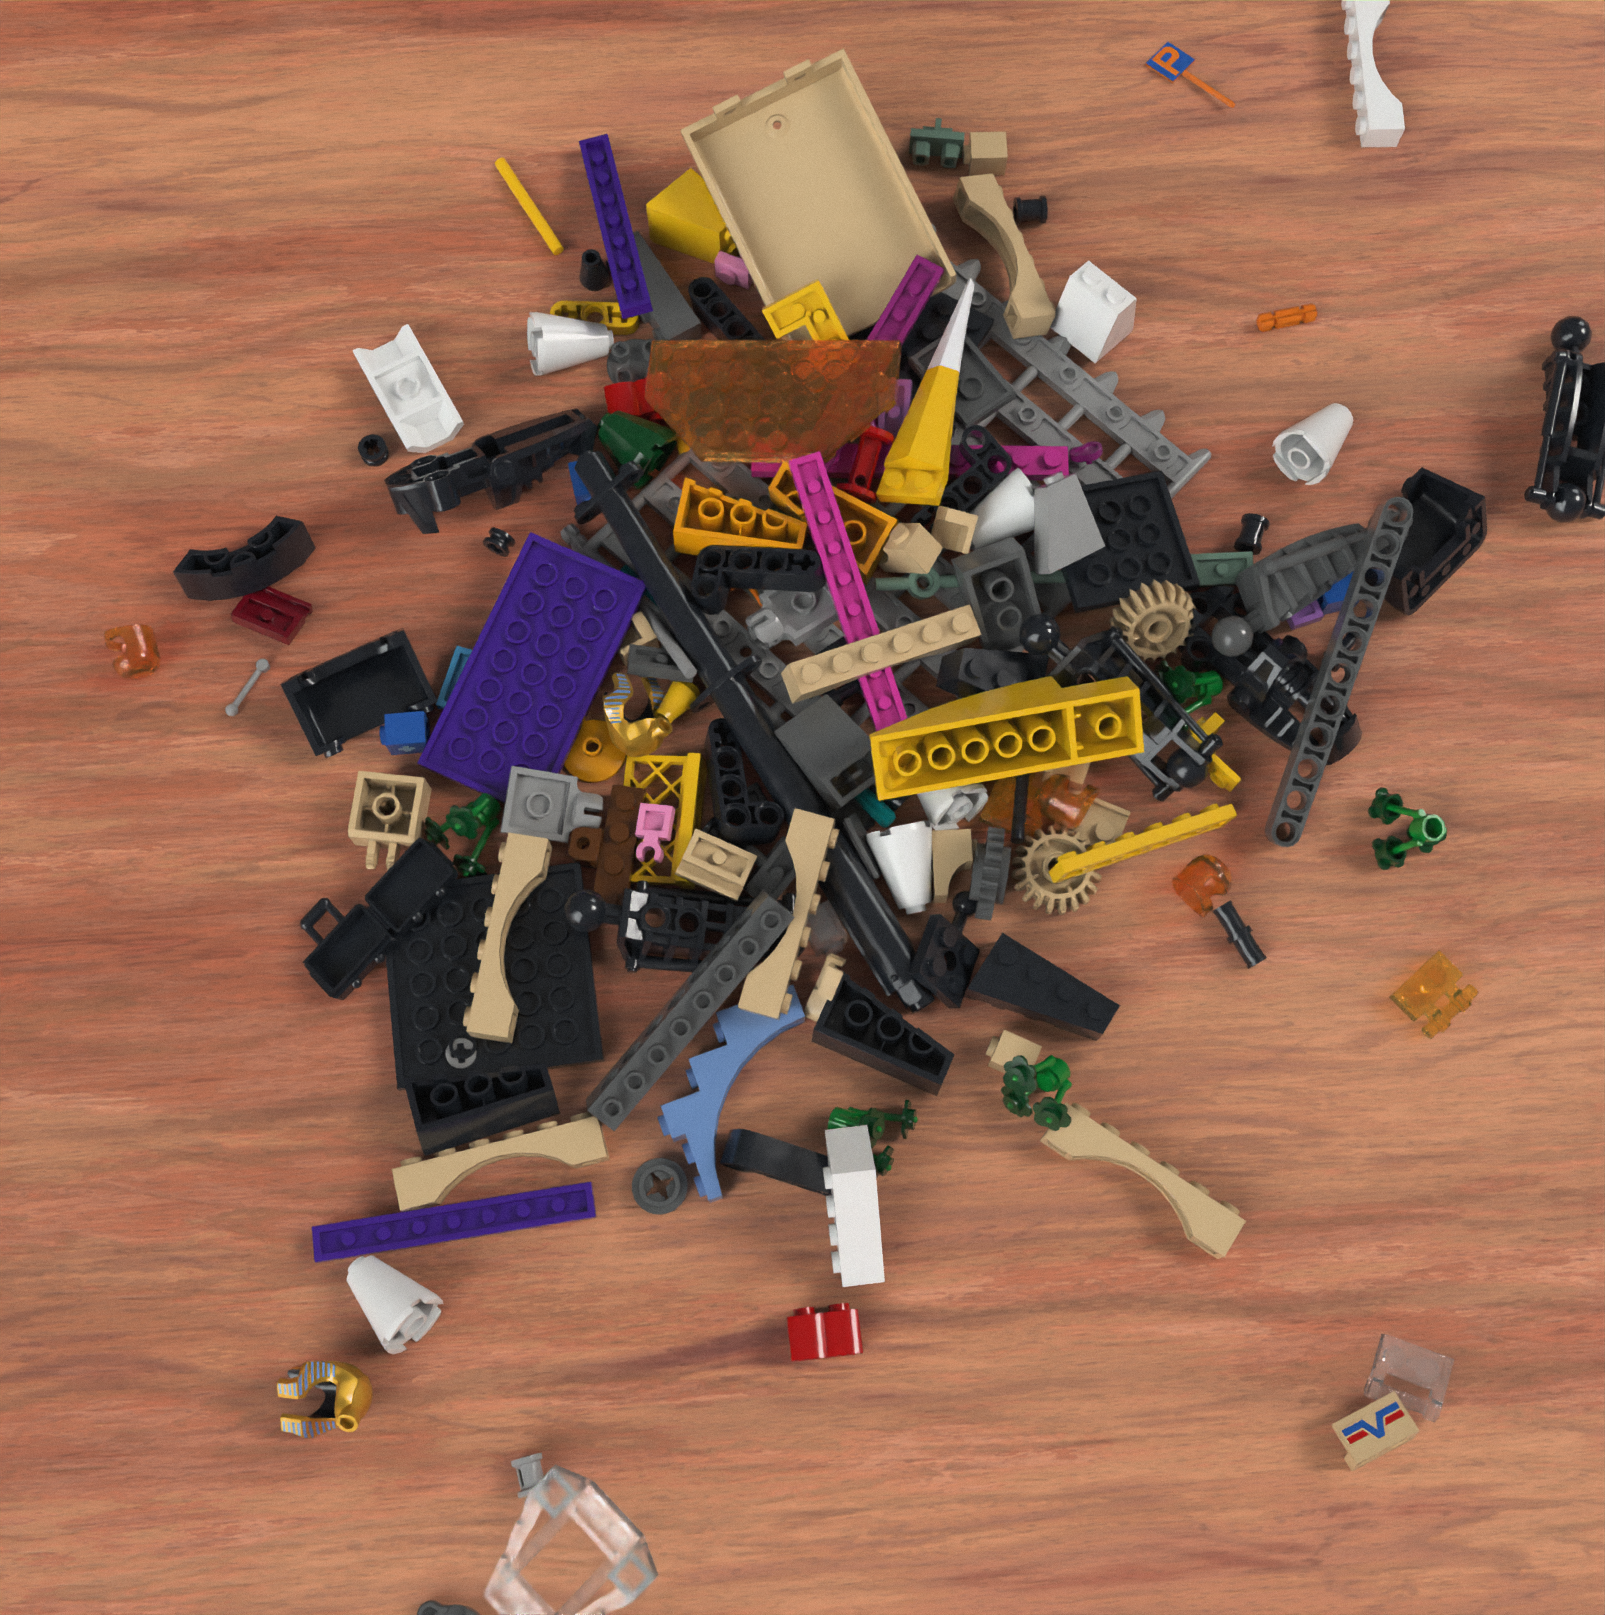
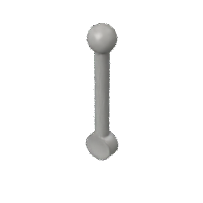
M259 659L256 662V671L234 702L226 706L225 712L227 715L236 716L238 714V706L259 676L270 669V664L266 659Z

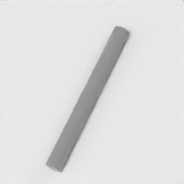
M641 602L637 609L638 612L642 611L658 640L684 676L688 679L694 677L697 670L653 609L646 603Z

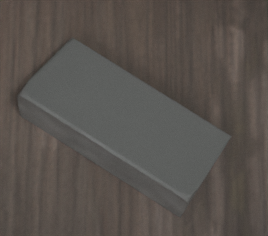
M854 812L836 822L872 880L880 877L882 872L867 843L865 835L867 833L858 815Z

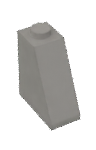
M1062 471L1056 472L1043 479L1044 485L1034 489V569L1037 575L1051 574L1105 547L1076 473L1063 476Z

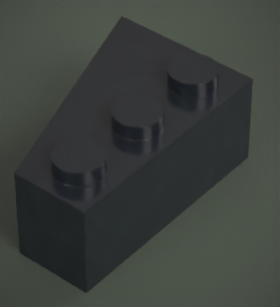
M963 648L942 656L936 687L958 697L965 698L1008 685L1044 678L1049 656L1047 654L1033 655L1026 652Z

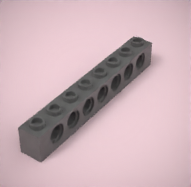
M763 889L586 1098L587 1110L615 1131L795 918L792 913Z

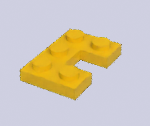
M819 279L762 308V312L776 339L806 325L818 351L792 364L791 368L811 392L847 374L857 354Z

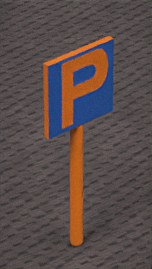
M1167 42L1146 62L1145 65L1172 84L1182 75L1229 107H1235L1233 101L1186 71L1195 62V59L1170 42Z

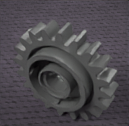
M989 826L986 842H977L969 890V900L978 901L975 912L976 919L991 921L994 904L1002 905L1004 901L1011 847L1003 846L1005 829Z

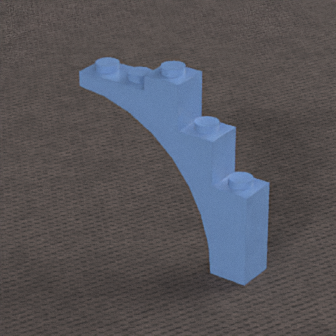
M790 985L787 992L793 995L788 1014L781 1013L780 1020L740 1010L738 1005L716 1012L718 1022L713 1024V1028L718 1042L722 1043L725 1041L727 1045L689 1058L691 1068L685 1070L691 1088H699L700 1091L661 1105L663 1115L657 1118L663 1135L671 1134L673 1142L687 1138L688 1143L682 1144L688 1164L696 1163L699 1176L694 1177L699 1196L701 1198L707 1195L710 1203L723 1199L716 1172L715 1143L719 1117L729 1090L741 1070L762 1047L781 1033L805 1022V1014L794 985Z

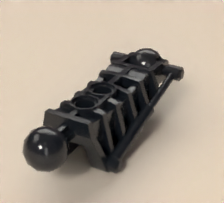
M1567 316L1560 319L1551 332V342L1556 350L1542 363V370L1545 371L1546 380L1543 383V390L1546 391V401L1543 404L1545 417L1541 433L1543 441L1539 451L1540 456L1534 486H1529L1524 493L1526 501L1540 504L1541 509L1546 510L1552 519L1560 523L1586 517L1600 520L1605 516V504L1600 503L1605 481V362L1593 365L1583 363V355L1580 352L1584 351L1589 345L1592 331L1589 323L1579 316ZM1571 440L1577 441V447L1570 446ZM1596 480L1595 490H1594V495H1593V481Z
M1035 614L1023 621L1019 631L1021 645L1027 652L1033 655L1047 654L1057 663L1046 677L1052 676L1061 688L1126 676L1139 688L1141 710L1148 716L1142 723L1144 752L1127 756L1155 786L1152 792L1157 800L1163 802L1174 791L1180 792L1183 788H1193L1205 780L1208 775V765L1212 762V755L1223 746L1221 737L1213 733L1208 736L1172 697L1173 693L1125 642L1122 638L1123 631L1121 628L1112 626L1109 630L1082 638L1071 650L1060 640V627L1054 618L1046 614ZM1185 723L1202 741L1201 744L1182 728ZM1173 740L1181 748L1174 751L1166 763L1157 753Z
M638 881L635 883L634 890L623 888L621 905L606 903L603 897L593 890H578L566 899L564 916L572 928L581 932L594 931L603 923L618 925L616 943L625 960L627 972L637 973L640 968L693 973L703 961L699 960V958L704 959L716 945L704 943L706 930L723 932L724 936L755 898L739 896L736 902L716 892L652 887L647 881ZM786 893V895H782V900L777 901L793 915L796 894ZM734 904H737V905H748V906H747V907L734 906ZM648 913L658 915L661 919V926L654 928L648 925L645 915ZM681 918L690 919L694 924V931L686 932L681 929L679 920ZM707 920L724 921V924H723V923H716V922H709V921H707ZM788 926L769 947V951H766L758 961L763 962L776 949L785 935ZM800 947L797 957L804 952V947ZM647 953L661 954L662 957L648 956ZM673 956L687 957L688 959L673 958Z

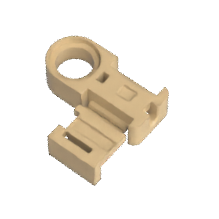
M832 953L826 957L824 966L804 1010L806 1018L817 1022L826 1001L833 1000L844 974L837 967H842L846 963V959Z

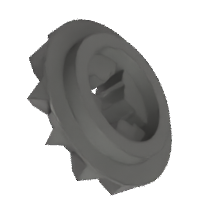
M665 1158L651 1159L642 1164L636 1171L632 1181V1193L637 1204L646 1212L657 1215L675 1211L685 1200L688 1189L687 1178L682 1168L674 1161ZM653 1173L661 1181L674 1178L666 1187L667 1196L669 1197L667 1200L659 1192L651 1193L647 1196V1193L651 1192L650 1189L654 1187V1179L651 1176Z

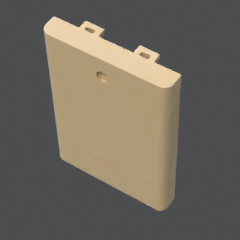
M843 48L813 64L808 59L784 71L783 79L741 100L736 95L712 107L713 114L681 129V133L764 305L767 306L806 284L819 279L849 338L877 323L916 255L944 268V275L931 297L955 284L956 272ZM776 122L781 123V124H782L781 128H780V129H774V128H773L774 123H776ZM806 325L781 337L792 362H798L818 351Z

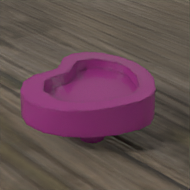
M1097 441L1087 442L1069 451L1072 461L1086 462L1087 465L1092 464V461L1098 459L1103 453L1102 444Z

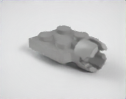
M825 582L824 586L815 592L767 590L759 595L762 608L748 616L745 622L748 625L747 629L755 642L761 641L758 646L762 650H767L783 640H790L795 646H798L839 619L827 582Z
M511 766L500 833L508 834L509 832L547 838L549 841L568 843L569 834L575 828H599L602 817L584 814V811L597 813L600 810L603 811V798L598 794L580 791L577 787L578 777Z

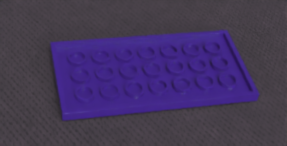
M530 532L417 764L479 793H487L504 804L511 766L560 774L628 631L632 618L636 614L647 591L644 582Z

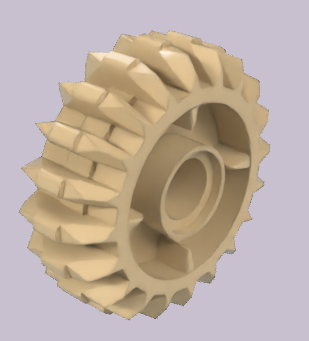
M1154 579L1151 585L1147 586L1141 582L1139 590L1133 591L1130 589V596L1128 598H1120L1121 606L1112 608L1114 617L1109 619L1110 627L1118 626L1123 631L1122 638L1143 661L1147 660L1153 663L1157 657L1165 660L1166 654L1170 652L1176 654V648L1179 645L1186 646L1185 638L1194 635L1193 633L1190 635L1188 631L1192 627L1190 620L1194 618L1192 608L1196 609V607L1192 603L1193 600L1181 586H1178L1177 583L1173 585L1165 580L1160 584V582Z
M1051 825L1048 826L1047 836L1041 829H1037L1034 833L1035 839L1027 835L1024 838L1025 846L1019 845L1017 847L1016 853L1020 857H1014L1011 864L1019 869L1012 871L1011 877L1021 880L1015 885L1016 891L1027 890L1022 898L1024 902L1029 901L1031 898L1036 900L1033 905L1034 910H1038L1041 904H1045L1046 914H1051L1054 906H1057L1058 913L1064 915L1067 904L1070 910L1075 912L1079 908L1078 902L1084 905L1088 904L1090 901L1088 894L1095 895L1098 888L1093 883H1099L1102 878L1099 873L1095 872L1097 870L1055 884L1049 874L1048 866L1057 864L1059 856L1070 851H1076L1077 855L1087 852L1086 848L1091 841L1084 839L1082 842H1079L1077 840L1080 835L1079 831H1075L1071 837L1067 835V827L1062 826L1059 834H1056L1054 826Z

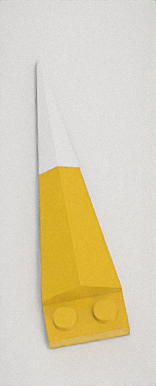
M971 278L967 281L885 459V470L876 493L880 502L939 506L948 481L959 373L974 291V283Z

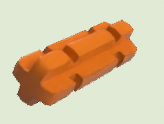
M1313 303L1301 305L1300 309L1298 306L1275 310L1274 314L1271 312L1261 313L1256 319L1258 330L1265 332L1272 330V327L1279 329L1299 325L1300 321L1302 323L1313 322L1317 317L1316 306Z

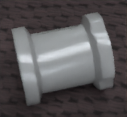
M458 1038L453 1042L454 1051L457 1050L458 1044H464L465 1049L472 1050L473 1043L466 1038ZM449 1045L446 1048L447 1061L457 1069L469 1067L476 1059L477 1051L471 1057L465 1059V1063H459L458 1058H452Z
M542 1453L511 1461L512 1467L516 1468L520 1491L517 1493L518 1498L550 1490V1484L545 1483L540 1462L543 1459Z

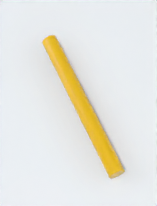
M505 158L497 159L495 161L496 168L554 255L561 254L564 251V247Z

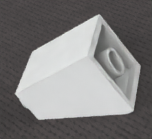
M1087 261L1069 277L1057 305L1055 319L1052 321L1050 328L1060 336L1066 337L1071 345L1096 363L1132 332L1137 298L1090 261Z

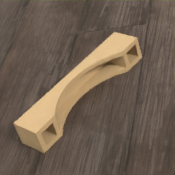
M993 173L960 177L953 201L962 222L974 228L989 241L1002 259L1009 277L1010 294L1003 316L1013 339L1046 335L1056 316L1055 306L1048 298L1043 279L1039 278L1034 266V259L1028 253L1024 244L1023 234L1018 231L1014 222L1013 212L1008 208L1003 197L1002 187L997 184Z
M969 604L789 663L781 672L793 704L823 694L886 668L923 657L943 654L969 645L981 635V632Z
M794 809L785 841L796 872V901L793 912L795 918L789 924L785 935L776 949L760 965L747 974L738 1004L740 1010L775 1020H780L781 1013L788 1014L793 997L792 994L787 993L791 980L797 981L802 961L797 960L800 947H807L812 929L806 927L809 914L816 915L821 895L815 894L819 881L825 882L830 862L825 861L828 848H835L839 835V830L834 828L835 820L833 818Z
M508 832L507 842H502L498 855L499 862H502L500 875H494L491 889L492 894H495L493 907L487 908L484 924L485 927H488L486 940L481 939L478 947L477 958L481 960L479 973L474 972L471 980L470 992L474 993L472 1006L466 1007L463 1018V1026L467 1027L466 1031L471 1037L512 1043L519 1009L511 996L505 975L504 954L506 938L511 922L521 904L537 886L546 880L552 852L551 843L547 838Z
M1077 1103L1072 1105L1064 1104L1068 1108L1067 1114L1072 1119L1070 1126L1066 1128L1060 1127L1058 1131H1052L1048 1128L1040 1142L1067 1160L1090 1159L1107 1161L1139 1174L1155 1186L1172 1205L1189 1241L1216 1259L1226 1256L1246 1220L1238 1216L1240 1211L1236 1207L1223 1200L1218 1203L1208 1196L1210 1191L1203 1185L1195 1181H1191L1189 1184L1178 1176L1179 1170L1165 1161H1161L1159 1164L1148 1157L1150 1152L1142 1145L1134 1141L1129 1144L1119 1138L1120 1132L1116 1128L1105 1122H1102L1101 1125L1089 1118L1091 1113Z
M590 1112L570 1117V1123L558 1125L557 1121L540 1124L536 1126L537 1131L524 1134L523 1130H517L503 1134V1140L493 1143H490L489 1139L469 1143V1149L456 1152L455 1148H449L435 1153V1158L422 1161L421 1157L405 1159L400 1162L401 1167L392 1169L400 1211L406 1212L441 1205L449 1193L467 1176L484 1166L503 1159L522 1156L543 1157L560 1161L576 1169L608 1161L610 1158L601 1121L595 1116L591 1117Z

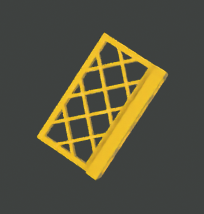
M688 753V756L646 755L630 757L627 755L623 786L632 787L634 782L636 788L645 789L656 778L660 777L668 788L654 800L647 793L646 797L650 801L649 804L659 805L672 793L679 799V806L675 810L674 820L677 818V824L673 823V829L676 831L675 839L665 848L660 844L664 857L667 856L672 862L671 877L657 876L651 868L657 864L653 857L647 863L640 861L643 867L632 875L631 884H635L638 881H647L650 885L679 886L681 889H694L695 883L677 876L675 872L679 867L695 829L701 830L707 775L706 760L701 753ZM635 764H649L654 770L640 784L634 778ZM672 765H683L682 776L671 785L662 773ZM681 786V788H680V794H679V793L676 791V789H678V788ZM644 839L639 840V841H638V845H639L641 842H643ZM674 849L672 858L669 853ZM648 871L652 876H644V874Z

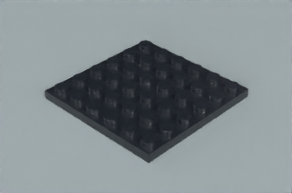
M580 862L548 866L546 880L530 893L519 907L511 922L506 938L504 964L509 990L519 1009L512 1043L471 1037L466 1031L467 1027L463 1026L465 1009L467 1006H472L474 993L470 992L472 976L474 972L479 973L481 960L477 958L479 943L481 939L486 940L488 927H485L484 924L487 908L493 907L495 894H492L491 889L495 874L455 879L446 889V894L443 897H438L423 914V919L420 922H415L405 934L397 933L389 927V930L398 939L396 945L386 954L396 1080L399 1091L406 1090L403 1078L416 1077V1080L419 1081L432 1079V1075L447 1073L448 1077L466 1076L468 1071L482 1070V1073L499 1072L500 1068L541 1063H546L547 1069H555L604 1061L589 932L575 930L568 924L564 916L566 899L572 893L584 889ZM458 1038H466L473 1043L472 1050L465 1049L464 1044H458L457 1050L454 1051L453 1042ZM449 1045L452 1058H458L459 1063H465V1059L471 1057L475 1051H477L476 1059L469 1067L457 1069L447 1061L446 1048Z

